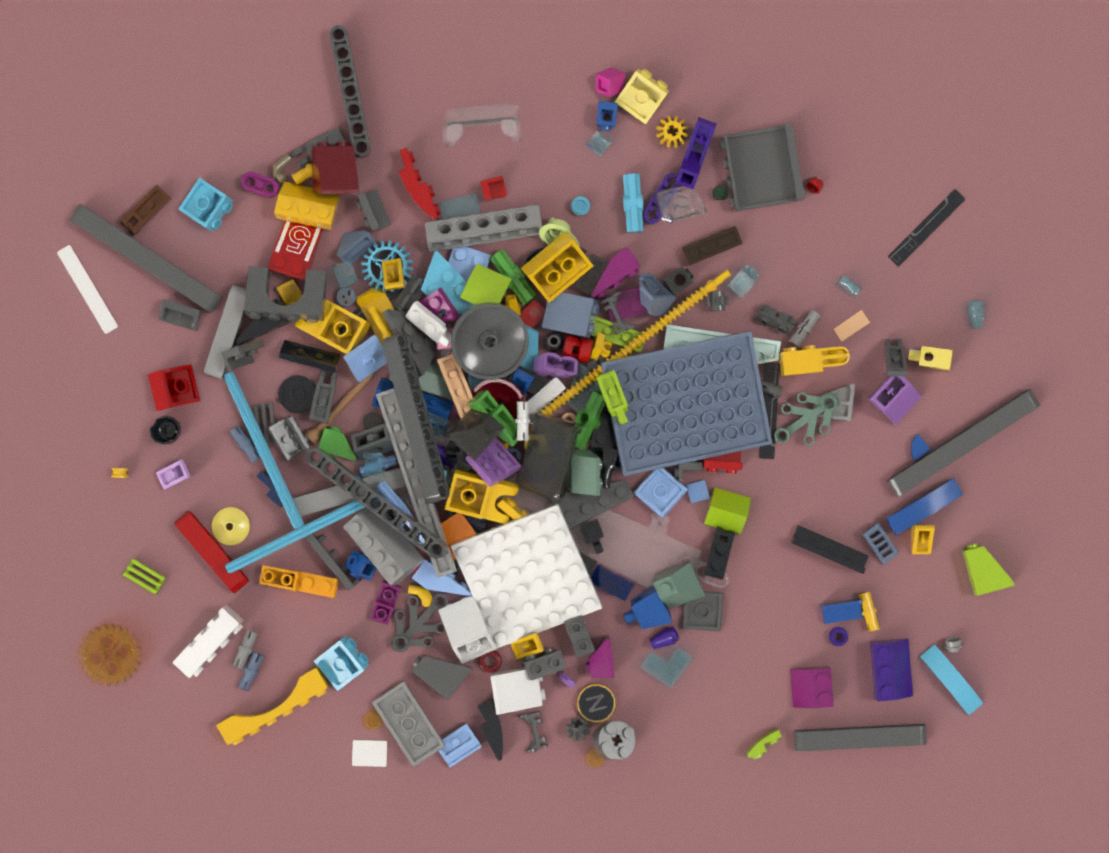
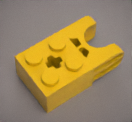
M326 299L324 321L310 323L299 319L295 326L341 352L348 354L361 344L371 323ZM346 328V332L342 334V332H340L341 329Z
M815 345L802 347V350L799 351L796 350V347L785 348L783 352L779 353L781 376L823 372L825 367L846 364L849 361L850 354L845 347L841 346L816 349Z
M457 468L453 473L449 488L450 494L445 502V510L505 524L510 522L511 517L499 508L495 501L502 495H516L519 486L513 482L502 480L489 487L478 473L464 472ZM465 491H472V493L467 496Z

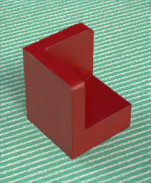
M503 176L480 181L485 202L507 196Z

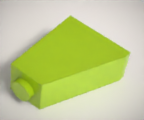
M978 543L967 545V549L962 550L974 595L978 596L1015 586L1013 580L984 546H978Z

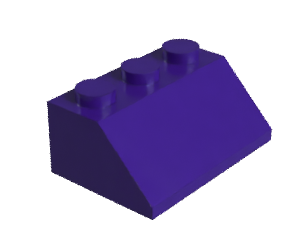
M897 639L870 642L875 700L890 701L912 697L909 640Z

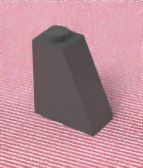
M424 655L422 658L418 656L412 664L414 666L412 672L447 700L472 671V667L469 665L429 655Z

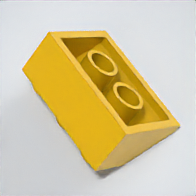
M284 181L278 194L274 214L276 219L332 231L341 194L313 193V187Z
M564 232L526 263L521 270L550 303L590 270L593 264L575 241Z

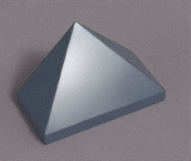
M367 230L346 232L343 234L337 255L349 267L368 252V248L374 247L373 244H377V242Z

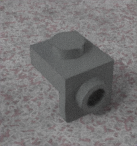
M696 460L678 464V466L674 467L675 478L678 477V481L683 482V470H702V462Z

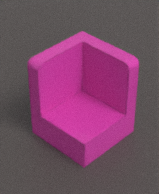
M613 67L597 73L595 91L607 97L621 93L625 88L626 73Z

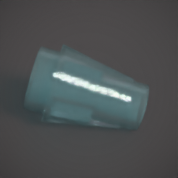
M968 301V306L966 307L972 328H983L986 307L984 301Z

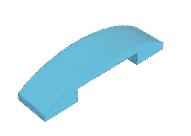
M935 644L920 655V658L938 677L968 715L983 704L978 695Z

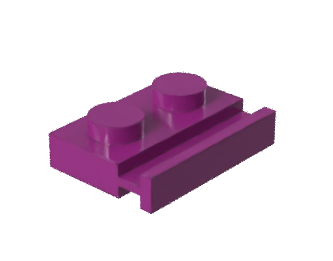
M639 287L621 291L622 294L619 295L616 306L621 319L648 314L646 308L641 304ZM617 292L605 294V299L609 298L611 295ZM612 309L608 310L610 322L617 321Z

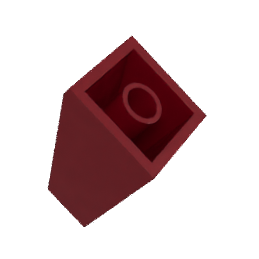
M317 142V146H312L313 193H359L354 146L348 145V142H336L334 146H329V142Z

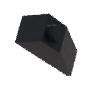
M272 300V302H274L275 304L285 306V303L282 300ZM268 317L254 319L236 342L238 345H242L292 323V321H288L285 318L274 321L268 319Z

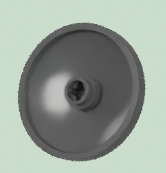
M494 302L480 303L467 309L457 319L451 334V348L459 366L471 376L484 380L500 379L513 373L525 359L529 346L527 328L521 317L508 306Z

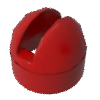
M812 177L806 187L810 192L818 194L823 188L822 179L819 180L818 177Z

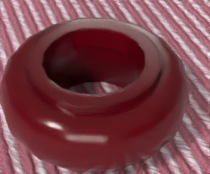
M493 650L479 656L478 664L483 671L493 673L500 668L502 658L497 651ZM489 655L496 659V663L492 667L487 666L484 662L485 658Z

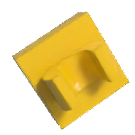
M598 332L592 345L591 359L597 360L599 355L606 358L609 356L612 343L604 341L605 334Z

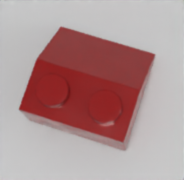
M192 364L163 369L148 374L156 411L200 402Z

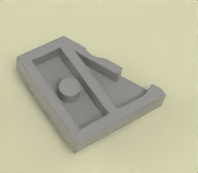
M855 384L828 392L834 393L839 398V407L832 412L831 419L851 421ZM827 399V405L832 406L833 400ZM813 403V409L819 406V404ZM823 411L821 414H819L817 417L823 418V417H824V411Z

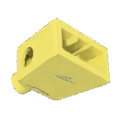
M922 346L921 350L910 349L908 360L919 362L920 367L950 371L953 350ZM926 354L933 355V360H925Z

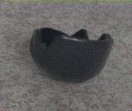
M170 416L157 418L154 425L150 427L151 438L156 443L162 445L174 443L178 440L181 433L180 423Z

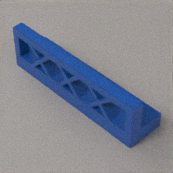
M381 377L372 406L380 408L376 394L394 388L392 381ZM423 392L432 427L444 431L453 402ZM433 417L443 418V423L435 421Z

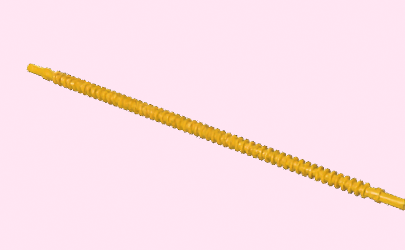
M726 269L712 281H707L703 288L700 287L699 291L695 290L694 295L691 294L690 298L686 297L687 300H682L681 305L677 304V308L673 307V311H668V315L664 314V318L660 317L659 322L655 321V325L651 324V328H646V332L642 331V335L638 334V338H633V342L629 341L628 345H624L623 349L620 348L619 352L616 351L614 356L611 355V358H606V360L628 357L627 355L632 354L633 350L636 351L637 347L640 348L642 343L645 344L646 340L650 341L649 338L654 337L655 333L659 334V330L663 331L664 326L668 327V323L672 324L673 319L676 321L677 316L681 317V313L685 314L686 309L690 310V306L694 307V303L698 304L699 299L703 300V296L707 297L709 292L715 291L719 284L731 276L730 272ZM597 365L598 368H593L592 373L589 372L588 376L584 375L585 378H580L579 383L575 382L576 385H571V389H566V393L562 392V396L558 395V399H553V403L549 402V406L545 405V409H540V413L536 412V416H531L528 432H530L531 428L534 429L535 425L538 426L540 421L543 422L544 418L547 419L549 414L552 415L553 411L557 412V408L561 409L562 404L566 405V401L570 402V398H574L575 394L579 395V391L583 392V388H588V384L592 385V381L596 382V376L603 374L601 366ZM501 439L500 442L508 449L507 446L509 444Z

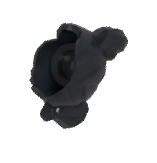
M459 432L454 437V440L447 444L445 458L454 464V470L459 468L464 472H468L473 469L466 461L468 454L474 452V441L471 436L466 432Z

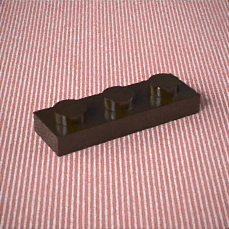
M736 226L685 246L682 250L690 266L743 243Z

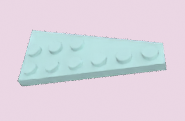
M668 325L666 327L663 349L732 334ZM753 337L757 364L778 361L780 341Z

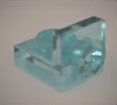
M744 265L727 286L742 298L759 279L758 273L754 268Z

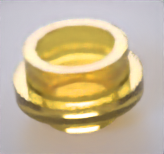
M369 711L364 716V725L368 729L376 730L381 727L383 720L377 711Z
M595 748L590 749L586 754V761L591 767H600L605 759L598 756Z

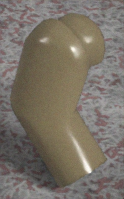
M288 154L281 157L273 167V178L279 183L286 180L284 168L292 161Z

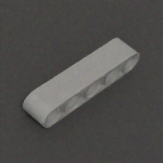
M234 284L231 287L205 365L204 374L223 379V375L226 374L227 367L222 352L235 346L245 316L246 288Z

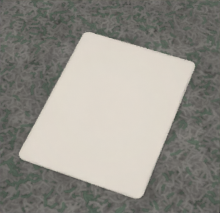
M353 740L352 765L386 767L387 741Z

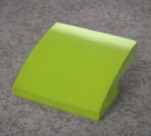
M476 264L460 298L475 305L486 302L501 303L512 279Z

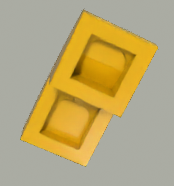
M294 278L276 286L286 304L285 306L296 303L302 296Z

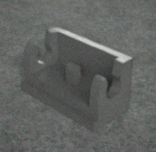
M163 299L158 318L161 321L197 331L203 311Z

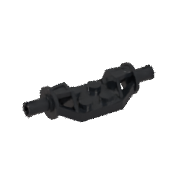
M605 404L600 414L601 425L592 431L590 450L600 459L601 452H603L600 478L602 479V487L610 488L612 472L614 470L620 471L621 467L611 414Z

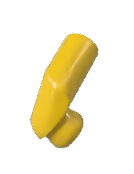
M409 584L408 594L418 595L424 607L431 606L433 596L430 591L423 586Z

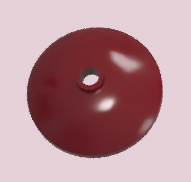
M504 378L484 380L475 387L472 392L473 397L479 391L488 390L498 405H500L499 399L504 402L503 405L514 419H517V402H526L522 391L513 382ZM485 424L482 425V426H480L482 429H484V430H486V431H488V432H490V433H494V432H493L488 426H486Z

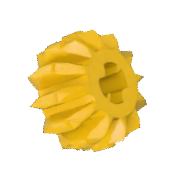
M667 116V122L661 119L660 123L663 126H657L656 128L658 131H662L656 134V137H663L660 144L668 141L667 148H670L671 143H673L674 148H677V141L682 145L685 143L681 137L688 138V134L683 132L688 130V126L681 127L685 120L682 119L678 123V116L674 117V121L671 120L670 116ZM670 127H672L673 130H677L675 136H672V134L667 133V131L669 132Z

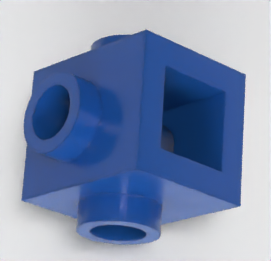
M353 550L344 566L350 570L349 574L357 579L362 577L371 581L377 570L363 551L360 553L356 550Z

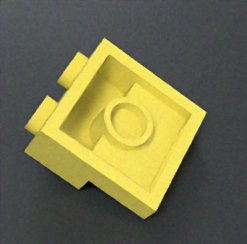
M638 69L615 103H618L623 109L644 124H647L670 91L667 89L668 85L661 80L655 81L651 78L652 74L648 70L642 69L641 71Z

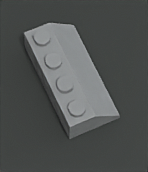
M379 501L373 503L375 508H379L381 505ZM367 508L356 514L343 526L391 586L400 584L426 560L411 541Z

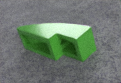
M488 390L479 391L467 405L496 435L510 446H514L518 442L515 419L503 404L498 405Z

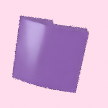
M498 439L485 443L482 449L470 453L466 457V461L489 487L501 482L521 468L518 461Z

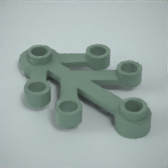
M800 392L797 395L798 402L802 404L806 402L819 404L814 409L793 406L791 403L783 404L781 410L784 414L792 413L803 415V417L787 428L776 430L774 434L775 440L778 443H786L793 432L808 423L807 434L803 441L805 445L812 446L816 441L814 433L817 416L823 411V424L819 427V431L823 435L829 434L831 432L830 421L832 412L839 407V398L834 393H826L822 397L808 395L806 392ZM801 394L806 395L807 398L805 401L800 400L799 397ZM827 399L833 400L832 406L827 405ZM785 405H789L791 407L790 412H785ZM824 425L829 428V431L826 433L822 431V426ZM780 432L786 433L785 439L780 438ZM808 436L813 438V442L810 444L806 442Z

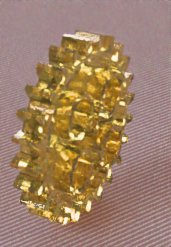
M112 623L108 629L106 624H103L102 630L99 627H95V633L92 631L88 632L90 638H83L86 644H81L80 647L84 651L78 653V655L84 656V659H81L79 663H85L82 670L88 669L86 676L93 675V682L99 679V685L106 681L107 686H110L113 681L114 685L117 686L119 680L122 683L126 682L125 676L129 679L132 678L130 672L136 673L138 671L134 666L141 664L136 659L142 657L141 654H137V651L142 648L135 646L139 640H132L134 633L128 635V628L121 631V625H118L115 629ZM104 637L111 639L112 644L110 647L104 645ZM119 640L120 644L112 653L113 657L106 662L104 669H101V665L109 656L107 652L112 651L116 642ZM121 647L127 649L128 655L126 657L120 655L119 650ZM94 653L100 654V663L93 660ZM110 663L117 666L116 673H112L109 670Z

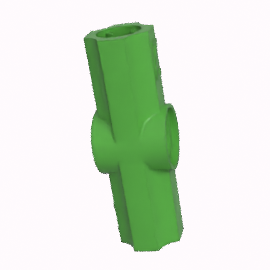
M504 249L498 251L490 258L502 275L512 279L509 288L514 291L523 305L537 296L525 280L524 274L517 265H514Z
M593 390L585 409L578 412L576 416L577 426L569 441L573 446L584 449L592 431L601 425L600 414L606 404L602 393Z

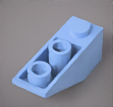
M426 559L412 577L413 580L427 590L467 596L472 594L468 584L464 581L461 583L454 579L456 576L453 573L437 578L431 559Z

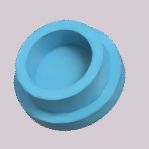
M578 196L573 199L571 209L576 215H585L590 209V202L587 198Z

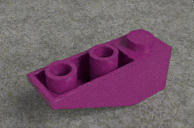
M628 247L611 258L591 294L592 299L594 297L600 299L607 294L605 290L611 286L615 289L623 283V278L626 276L631 278L639 273L638 268L641 266Z

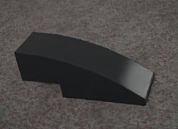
M491 697L478 705V709L486 721L480 728L497 760L500 761L503 754V732L500 717L496 715L495 704Z

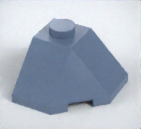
M652 273L639 275L641 304L646 308L647 313L652 316L666 314L676 297Z

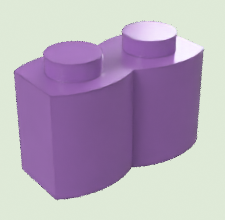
M548 352L533 359L532 371L539 376L550 375L552 378L557 377L559 380H565L577 374L578 361L573 357H560L555 353Z

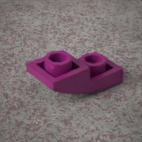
M383 580L370 619L386 625L389 624L402 586H391L386 580Z

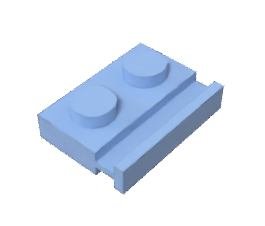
M465 723L442 739L446 746L439 750V752L451 768L481 748L482 745L469 725Z

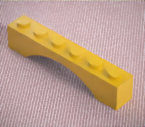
M317 666L299 677L291 695L278 707L256 715L235 713L219 722L216 726L227 745L231 743L236 745L244 740L243 736L249 733L252 736L259 732L260 726L264 724L269 726L277 721L276 717L281 714L284 717L294 711L293 707L297 705L302 707L311 702L309 698L314 695L318 698L327 693L326 689L329 687V684Z

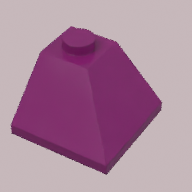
M610 636L604 637L596 647L595 652L589 656V662H586L587 674L591 673V678H615Z

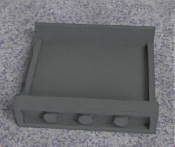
M792 123L730 135L724 134L722 136L723 139L720 140L721 151H725L726 158L723 159L724 169L728 170L729 173L726 182L728 189L732 191V196L729 197L730 206L735 209V212L803 201L805 199Z

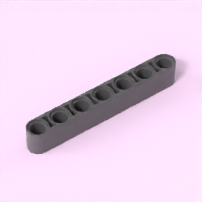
M336 25L330 31V38L352 146H354L355 154L358 157L365 158L371 153V144L349 35L343 26ZM338 31L344 32V37L340 40L334 38L335 33ZM341 50L348 51V56L344 59L338 57V53ZM349 68L352 70L350 77L342 76L344 69ZM350 87L356 89L353 96L346 95V90ZM358 106L360 108L359 113L351 115V107ZM362 125L363 132L355 134L353 132L354 127ZM361 143L367 145V150L364 153L357 151V147Z
M926 724L794 731L795 751L927 744Z

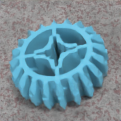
M381 241L380 248L375 243L373 245L376 250L373 252L371 248H368L367 250L371 255L364 254L363 256L365 259H368V262L361 263L363 266H367V269H363L362 273H369L364 279H372L369 283L370 286L377 283L376 290L383 286V292H386L383 269L379 262L382 263V261L395 259L396 254L402 259L404 277L411 278L407 271H413L412 267H408V264H412L413 260H406L410 253L403 254L406 250L404 246L398 250V242L392 247V241H388V246H385V242ZM391 251L390 255L384 260L375 258L381 252ZM372 263L381 268L379 279L373 274Z

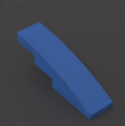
M950 479L938 488L912 501L886 518L895 535H898L961 497L963 493L955 479Z

